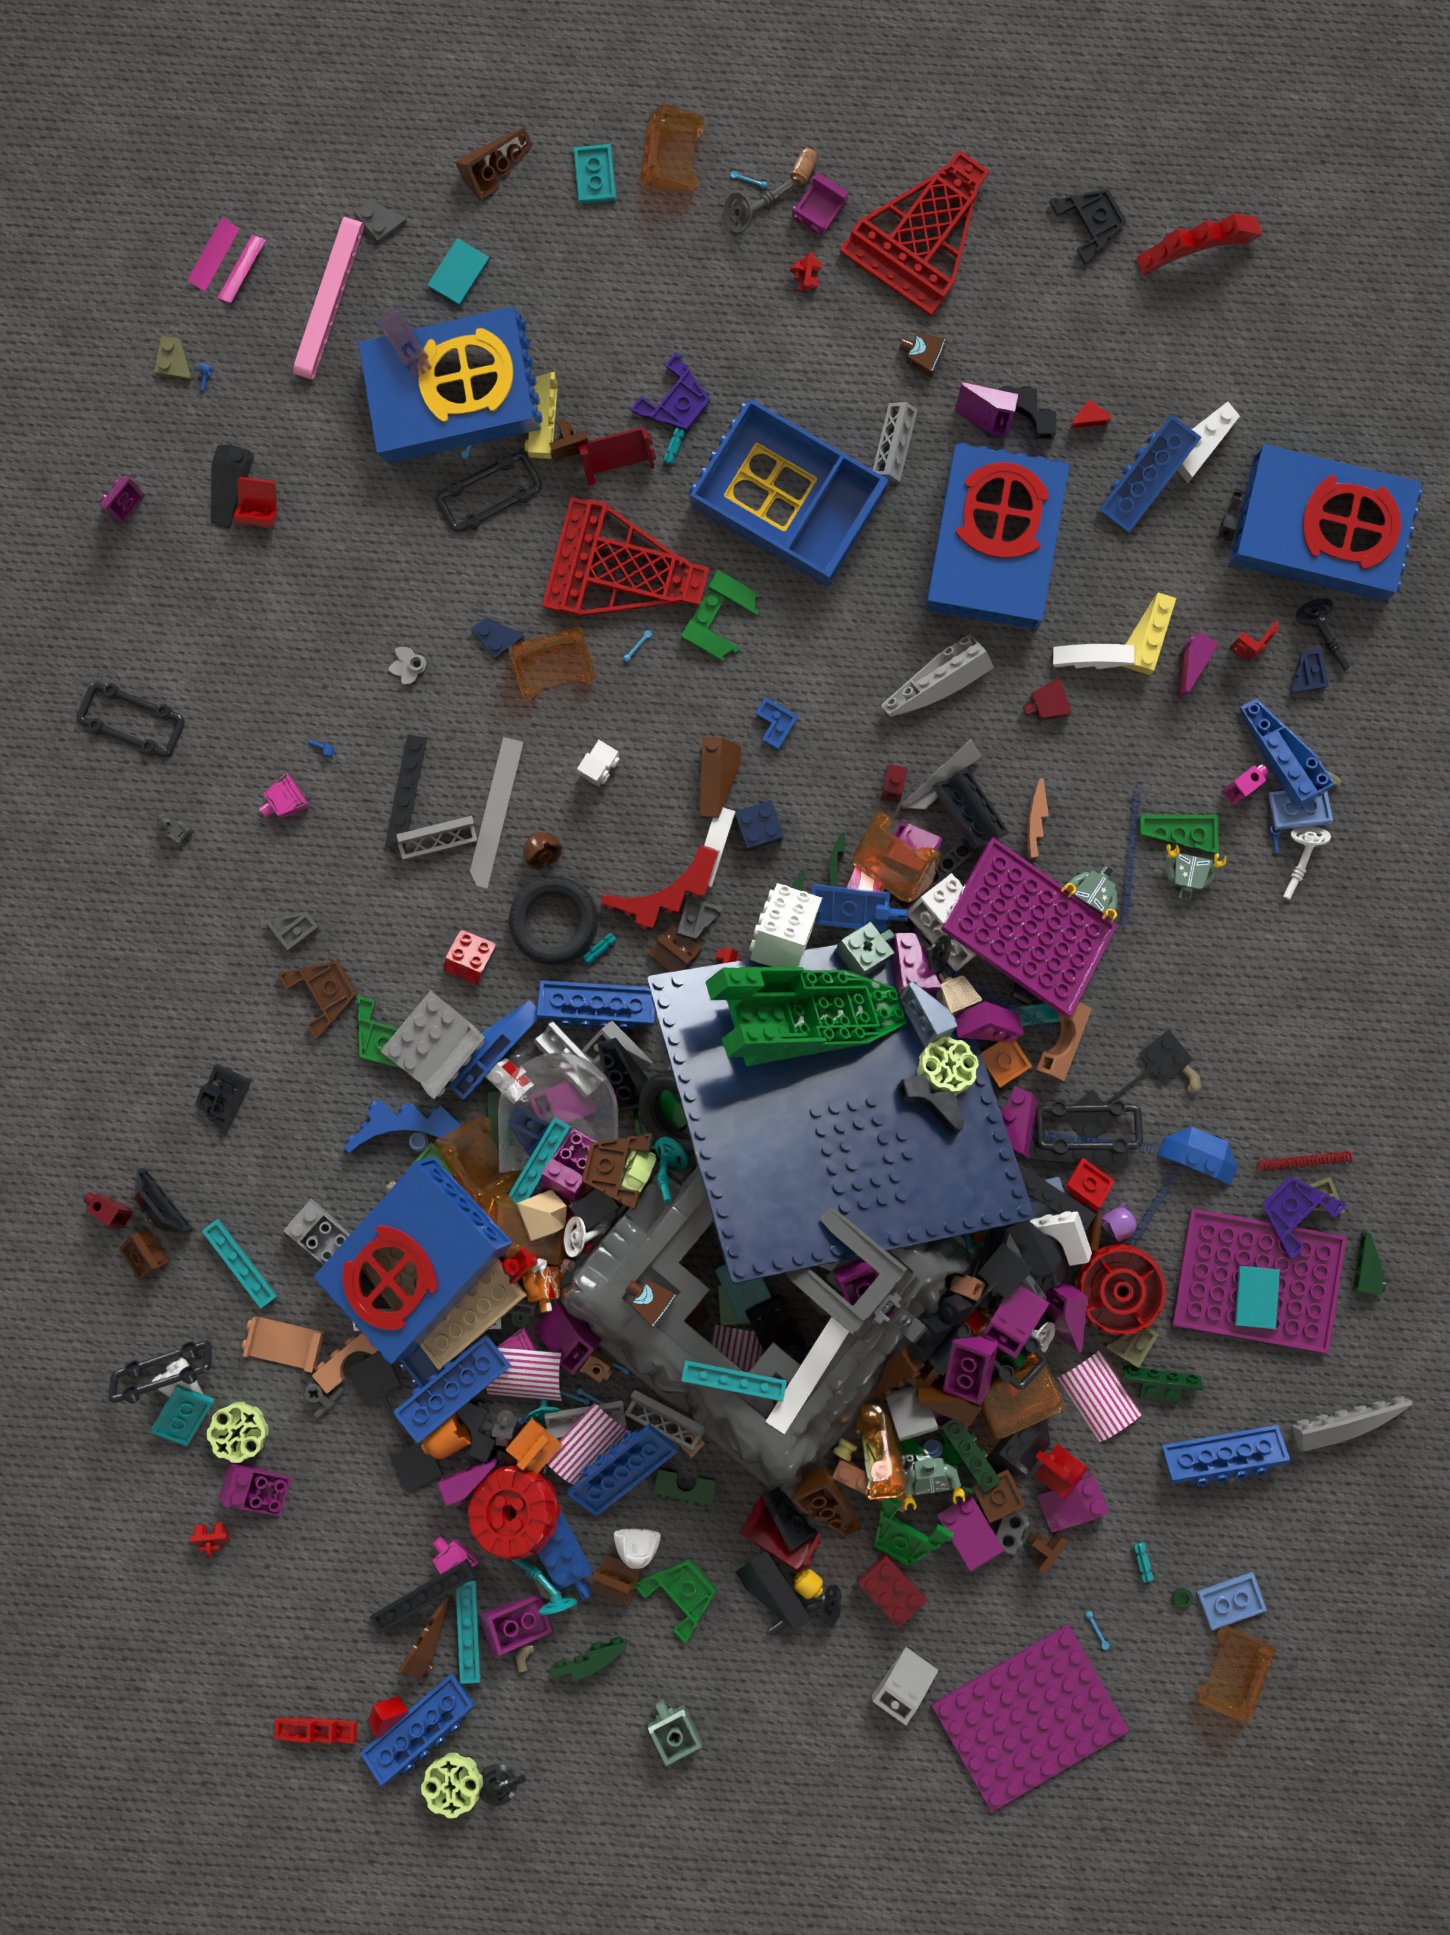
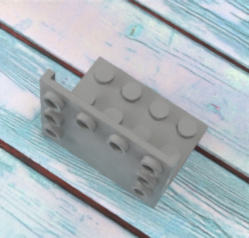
M430 990L381 1049V1052L420 1082L427 1094L435 1099L436 1096L440 1097L446 1090L445 1085L457 1077L459 1068L462 1065H467L472 1057L470 1055L474 1050H479L482 1047L485 1037L473 1024Z

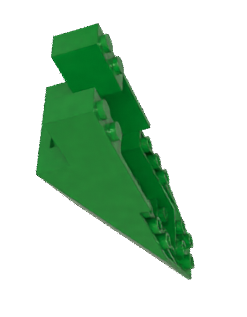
M723 967L705 981L710 1001L727 1000L735 1029L722 1038L727 1058L744 1057L746 1066L868 1044L907 1024L895 987L846 970H804V967Z

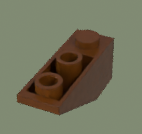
M908 1348L888 1360L874 1392V1397L877 1398L882 1394L886 1397L894 1392V1386L898 1389L906 1384V1378L909 1377L911 1380L920 1374L919 1370L925 1366L924 1363H920L907 1351Z
M918 1388L916 1390L917 1404L969 1426L982 1409L981 1405L943 1391V1388Z

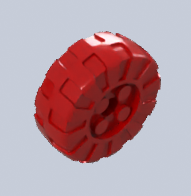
M1115 1244L1099 1248L1098 1251L1091 1254L1088 1263L1081 1264L1075 1277L1074 1287L1088 1296L1086 1320L1092 1326L1105 1333L1120 1336L1136 1334L1152 1325L1156 1317L1163 1310L1166 1292L1165 1278L1153 1258L1134 1246ZM1125 1286V1293L1119 1296L1117 1293L1118 1288Z
M506 1466L488 1473L486 1478L481 1480L472 1491L473 1496L468 1503L469 1528L472 1536L480 1543L479 1546L488 1554H494L498 1556L497 1558L507 1560L524 1559L544 1549L547 1546V1542L550 1538L554 1537L558 1529L560 1502L557 1501V1492L550 1481L543 1478L541 1473L530 1471L526 1467L522 1470L518 1466Z

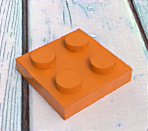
M999 1041L981 1053L986 1069L999 1088L1032 1067L1016 1041Z

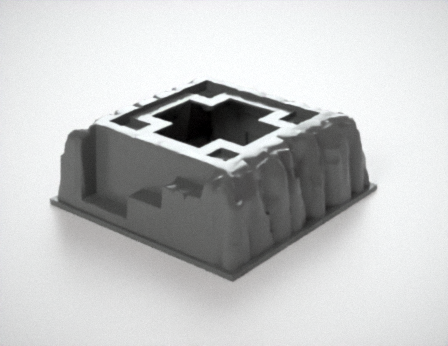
M687 1127L683 1133L690 1135ZM679 1155V1156H677V1157H678V1162H677V1163L682 1164L681 1157H680V1155ZM696 1155L688 1156V1166L682 1171L667 1168V1175L670 1181L669 1190L672 1203L669 1205L664 1203L662 1191L658 1187L659 1161L652 1169L646 1184L640 1192L637 1209L633 1210L625 1205L620 1207L617 1211L618 1216L610 1224V1228L603 1235L596 1236L590 1243L592 1247L585 1251L592 1250V1252L582 1253L575 1261L576 1265L573 1271L566 1272L560 1284V1298L551 1300V1304L555 1305L558 1301L567 1309L569 1314L579 1319L602 1340L599 1344L682 1415L703 1425L704 1433L766 1486L771 1490L780 1487L781 1492L783 1491L790 1499L805 1474L817 1466L874 1396L888 1360L908 1348L911 1341L896 1328H890L888 1331L882 1325L879 1326L880 1330L868 1344L862 1342L849 1332L785 1434L765 1422L776 1406L772 1399L682 1382L681 1378L685 1360L741 1372L744 1371L684 1322L710 1289L679 1264V1261L713 1222V1216ZM961 1236L886 1251L920 1280L910 1294L903 1297L910 1304L908 1312L920 1322L925 1318L936 1315L944 1299L957 1294L950 1290L952 1279L955 1275L963 1277L964 1274L971 1277L981 1256L977 1249L967 1250L965 1239ZM858 1257L844 1261H839V1263L835 1266L834 1269H837L839 1267H842L844 1265H847L862 1258ZM833 1269L826 1277V1280L841 1291ZM632 1280L641 1287L649 1280L677 1295V1298L655 1328L650 1327L630 1306L634 1296L625 1289ZM895 1307L893 1309L894 1313H896L899 1309ZM772 1343L748 1373L786 1380L787 1388L801 1365L775 1343Z

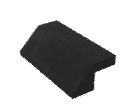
M969 770L958 771L950 779L937 782L932 786L973 850L986 847L993 837L998 840L1009 833Z

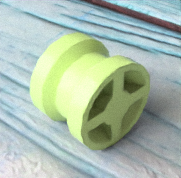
M840 1437L839 1445L834 1448L833 1452L839 1457L850 1461L851 1454L856 1451L857 1447Z

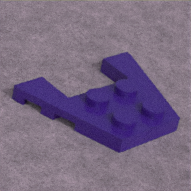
M675 352L665 367L680 379L658 407H655L640 396L632 406L631 412L687 431L709 404L710 399L698 381L692 376L688 367L683 363L679 354Z
M1289 1176L1262 1205L1287 1254L1293 1259L1305 1246L1290 1232L1318 1204L1334 1218L1347 1204Z

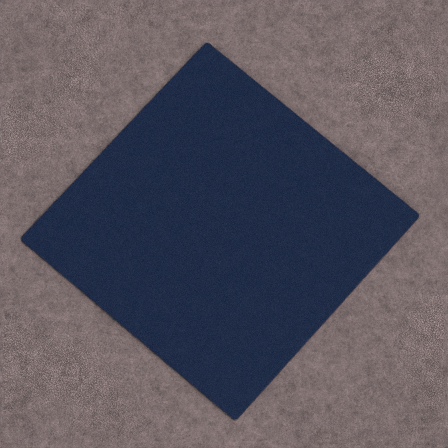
M925 937V941L931 946V942ZM838 945L805 950L799 967H804V970H846L851 972L835 951ZM892 957L884 965L865 977L896 988ZM748 959L651 975L647 978L730 1281L733 1284L860 1257L837 1238L820 1220L829 1208H833L849 1219L885 1251L1034 1219L1035 1214L977 1039L958 1038L956 1029L949 1036L954 1040H962L968 1044L972 1054L977 1057L979 1065L976 1069L975 1081L965 1092H961L956 1096L959 1114L964 1120V1126L957 1135L951 1136L924 1107L912 1103L902 1104L897 1085L903 1078L918 1076L919 1056L925 1049L905 1011L906 1025L868 1044L746 1066L744 1057L727 1058L722 1038L735 1029L727 1000L710 1001L705 981L723 967L771 966ZM947 962L945 965L947 968L946 971L949 969V967L950 969L952 968ZM945 966L940 972L935 973L940 984H942V982L940 981L938 975L944 972ZM926 1066V1069L932 1072L931 1068Z

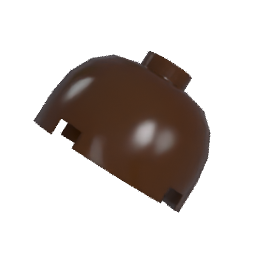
M545 832L534 833L525 842L523 855L531 869L539 870L541 869L540 866L548 862L549 866L557 861L562 854L560 849L563 848L552 834Z

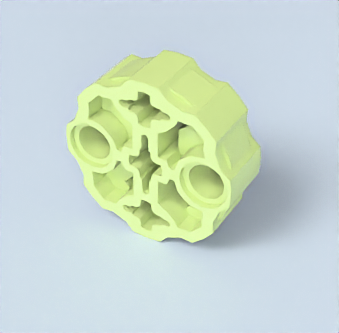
M942 1037L933 1043H929L919 1056L920 1061L917 1067L918 1076L926 1075L932 1094L953 1091L956 1097L959 1093L965 1092L976 1079V1069L979 1066L977 1057L970 1051V1046L962 1040L957 1041L951 1037ZM926 1066L930 1067L932 1072L928 1071Z
M632 1151L627 1159L621 1188L641 1192L655 1165L656 1155L651 1152Z
M235 1402L218 1410L213 1415L210 1427L207 1429V1440L210 1441L216 1456L230 1460L231 1463H239L257 1455L263 1449L269 1428L260 1409L247 1405L245 1402ZM221 1414H225L228 1417L226 1424L220 1421ZM251 1414L255 1415L253 1421H249ZM244 1425V1427L241 1429L239 1433L240 1435L232 1439V1437L236 1433V1429ZM249 1427H257V1429L252 1428L249 1432L246 1431ZM227 1433H229L227 1437H219V1435L225 1436ZM236 1441H238V1444L236 1445V1452H235V1445H234V1443H235ZM249 1441L255 1442L257 1446L255 1451L249 1449ZM226 1443V1450L223 1451L221 1449L223 1447L222 1444Z
M447 1753L446 1756L436 1759L426 1770L424 1782L421 1784V1792L428 1802V1808L435 1814L440 1813L447 1818H457L460 1814L468 1812L478 1801L480 1790L483 1787V1777L477 1769V1764L470 1757H463L458 1753ZM462 1767L463 1769L459 1772L458 1776V1769ZM468 1780H473L476 1788L470 1787ZM429 1783H434L437 1790L430 1789Z

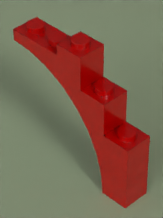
M1233 213L1220 222L1205 221L1191 230L1178 228L1163 237L1162 242L1136 258L1142 274L1147 275L1172 261L1205 249L1227 244H1248L1263 235L1257 217Z
M700 845L694 860L685 873L673 884L659 892L635 898L604 894L601 903L605 904V908L616 910V908L622 909L623 914L629 916L637 914L635 922L639 923V927L650 930V927H656L662 907H665L664 911L675 914L676 911H681L687 891H690L689 895L698 898L701 895L705 896L707 894L720 850Z

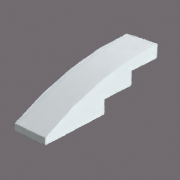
M1120 644L1058 646L1053 649V665L1055 668L1074 665L1075 668L1095 666L1096 669L1135 665L1134 645Z
M727 808L722 809L719 818L712 819L704 844L705 846L720 850L709 885L710 888H712L735 815V811Z

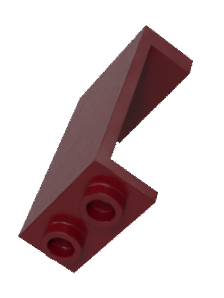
M645 426L578 444L588 485L596 484L594 478L596 473L648 460L651 469L655 468L653 460H656L654 448H650V445H653L651 433L647 434Z
M761 1495L751 1509L739 1534L798 1573L804 1567L807 1569L813 1560L811 1557L812 1553H815L821 1545L819 1539L822 1534L818 1532L814 1537L789 1551L773 1517L765 1506L766 1504L762 1498L763 1495Z

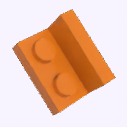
M531 1418L507 1446L506 1451L518 1460L517 1466L520 1469L524 1470L526 1467L530 1471L539 1473L562 1446V1443Z

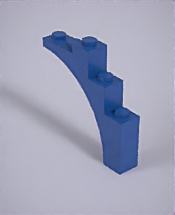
M380 1100L379 1102L374 1101L368 1107L370 1111L367 1115L372 1120H366L359 1127L361 1131L357 1135L352 1134L345 1141L347 1145L344 1148L349 1153H353L365 1142L379 1135L392 1131L412 1130L434 1135L462 1153L476 1138L444 1106L434 1107L429 1112L430 1117L427 1118L414 1103L404 1104L398 1110L400 1114L397 1115L383 1100Z

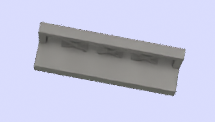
M907 402L889 403L873 466V471L894 482H900L918 411ZM894 409H899L898 414L893 418ZM894 426V432L889 436L888 432ZM890 444L889 450L884 454L885 447ZM885 462L884 471H879L880 466Z
M472 816L396 834L402 860L476 842L477 837ZM470 828L472 838L463 839L458 835L462 829ZM448 833L454 837L452 842L449 844L441 842L440 838L443 834ZM430 838L435 843L432 848L426 849L421 846L422 841ZM412 843L417 847L413 853L405 854L402 844Z
M552 1021L545 1032L538 1036L533 1043L587 1098L600 1088L604 1081V1075Z
M634 1390L631 1395L632 1402L624 1415L645 1427L650 1424L648 1417L653 1415L660 1416L662 1423L652 1426L671 1441L694 1452L705 1432L704 1426ZM637 1404L644 1409L645 1414L635 1416L631 1412ZM675 1424L678 1426L679 1432L669 1434L665 1426ZM692 1433L696 1435V1438L692 1445L684 1441L682 1435Z
M623 1401L598 1405L614 1421L627 1429ZM591 1406L544 1414L546 1430L560 1441Z

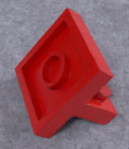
M1082 1158L1064 1188L1074 1195L1072 1199L1083 1206L1087 1204L1097 1211L1100 1209L1115 1181Z
M1059 1444L1054 1447L1051 1453L1048 1452L1046 1455L1039 1451L1035 1456L1043 1463L1034 1476L1064 1500L1089 1469Z

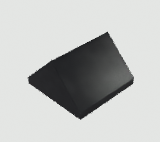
M592 1188L571 1203L569 1207L576 1217L582 1219L587 1231L618 1209L620 1205L616 1200Z

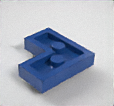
M766 697L755 715L771 724L762 741L779 750L798 716Z

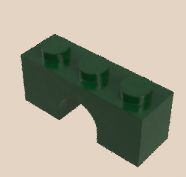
M662 1467L658 1468L654 1493L657 1494L658 1498L669 1499V1497L677 1498L676 1501L688 1503V1501L696 1502L697 1506L701 1507L712 1505L717 1479L697 1475L695 1485L689 1489H684L677 1483L678 1471Z

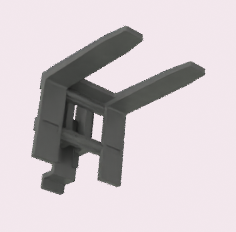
M829 1208L820 1220L837 1238L879 1273V1276L855 1305L852 1306L809 1268L785 1274L796 1286L862 1342L868 1344L880 1330L879 1326L882 1325L888 1331L890 1328H896L911 1342L916 1343L927 1330V1327L908 1312L910 1304L903 1297L905 1295L908 1296L920 1280L849 1219L833 1208ZM895 1307L898 1308L899 1310L893 1315V1317L889 1318L888 1315L893 1311V1309Z

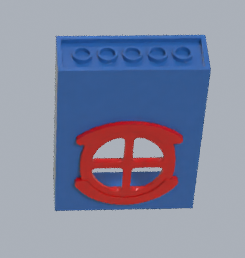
M968 443L955 445L950 463L925 610L1038 629L1043 621L1070 464L1065 463L1063 460H1046L1042 456L1033 458L1028 457L1024 453L1011 454L1002 449L997 451L989 450L985 446L971 447ZM997 478L1004 480L1002 498L999 505L982 503L976 500L978 492L986 483ZM1013 481L1021 483L1028 491L1033 505L1031 511L1010 508L1008 506L1010 487ZM978 509L998 514L996 532L993 539L986 538L978 530L974 521V510ZM1007 515L1028 518L1030 525L1020 537L1010 542L1002 540L1004 521Z
M1263 444L1254 456L1229 564L1385 602L1390 597H1393L1396 592H1399L1402 582L1399 579L1406 566V563L1403 561L1410 548L1408 539L1414 531L1412 522L1418 513L1416 504L1422 495V489H1420L1421 482ZM1341 494L1353 495L1354 499L1349 517H1342L1323 511L1324 504L1332 497ZM1366 497L1378 506L1384 516L1383 526L1357 519L1361 498ZM1320 520H1327L1346 526L1347 529L1342 548H1337L1326 540L1319 527ZM1355 528L1376 532L1381 535L1378 544L1368 550L1360 552L1350 550Z
M433 1156L414 1162L313 1277L317 1280L318 1285L330 1295L332 1301L337 1303L342 1308L344 1314L356 1324L357 1329L366 1335L371 1345L382 1353L386 1361L393 1364L410 1356L513 1242ZM383 1247H396L404 1252V1257L390 1272H387L373 1257L374 1251ZM410 1261L414 1263L417 1270V1286L412 1297H409L395 1281V1277ZM365 1262H368L382 1278L380 1284L368 1297L362 1294L360 1288V1273ZM389 1286L403 1301L404 1306L396 1311L383 1312L377 1310L373 1306V1302Z

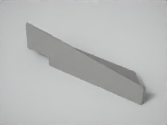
M970 739L905 800L900 807L902 809L918 810L928 808L938 798L932 787L934 784L950 779L958 771L967 770L966 767L982 757L973 741Z

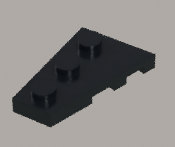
M776 1487L762 1496L789 1551L797 1548L818 1533L815 1528H811L806 1523V1517L803 1514L800 1515L794 1509V1503L783 1491L781 1492L780 1487Z

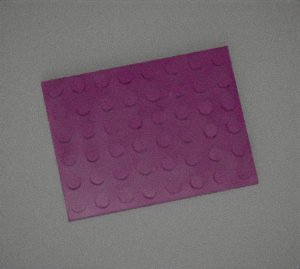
M993 837L985 847L940 930L1063 1016L1069 1018L1073 1014L1117 924L1111 923V920L1107 917L1103 920V915L1075 895L1068 898L1069 892L1067 890L1061 891L1063 886Z
M1191 1208L1172 1325L1329 1354L1347 1236L1295 1227L1290 1233L1305 1247L1291 1259L1272 1223ZM1239 1266L1280 1269L1276 1329L1235 1325Z
M1066 1624L931 1704L991 1812L1129 1732L1069 1624Z

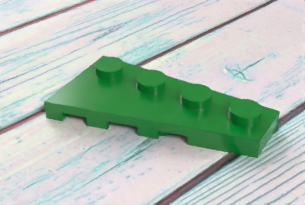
M1218 815L1139 816V835L1214 854L1219 853Z

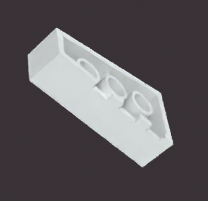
M1229 402L1225 403L1192 429L1202 438L1177 469L1187 483L1190 482L1240 417Z

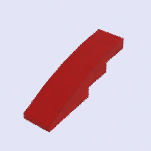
M275 1718L274 1739L312 1743L314 1741L330 1744L334 1742L354 1744L357 1742L358 1721Z

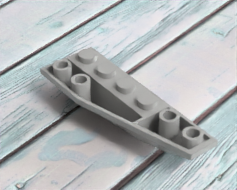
M969 634L934 657L881 706L890 717L919 709L964 688L992 670L994 666L987 651Z
M1399 1396L1392 1398L1393 1402L1389 1403L1378 1401L1368 1408L1365 1405L1357 1406L1354 1408L1355 1411L1347 1412V1410L1335 1412V1416L1320 1415L1314 1421L1309 1422L1308 1419L1297 1421V1425L1292 1426L1297 1448L1303 1452L1358 1437L1399 1415L1412 1405V1400Z

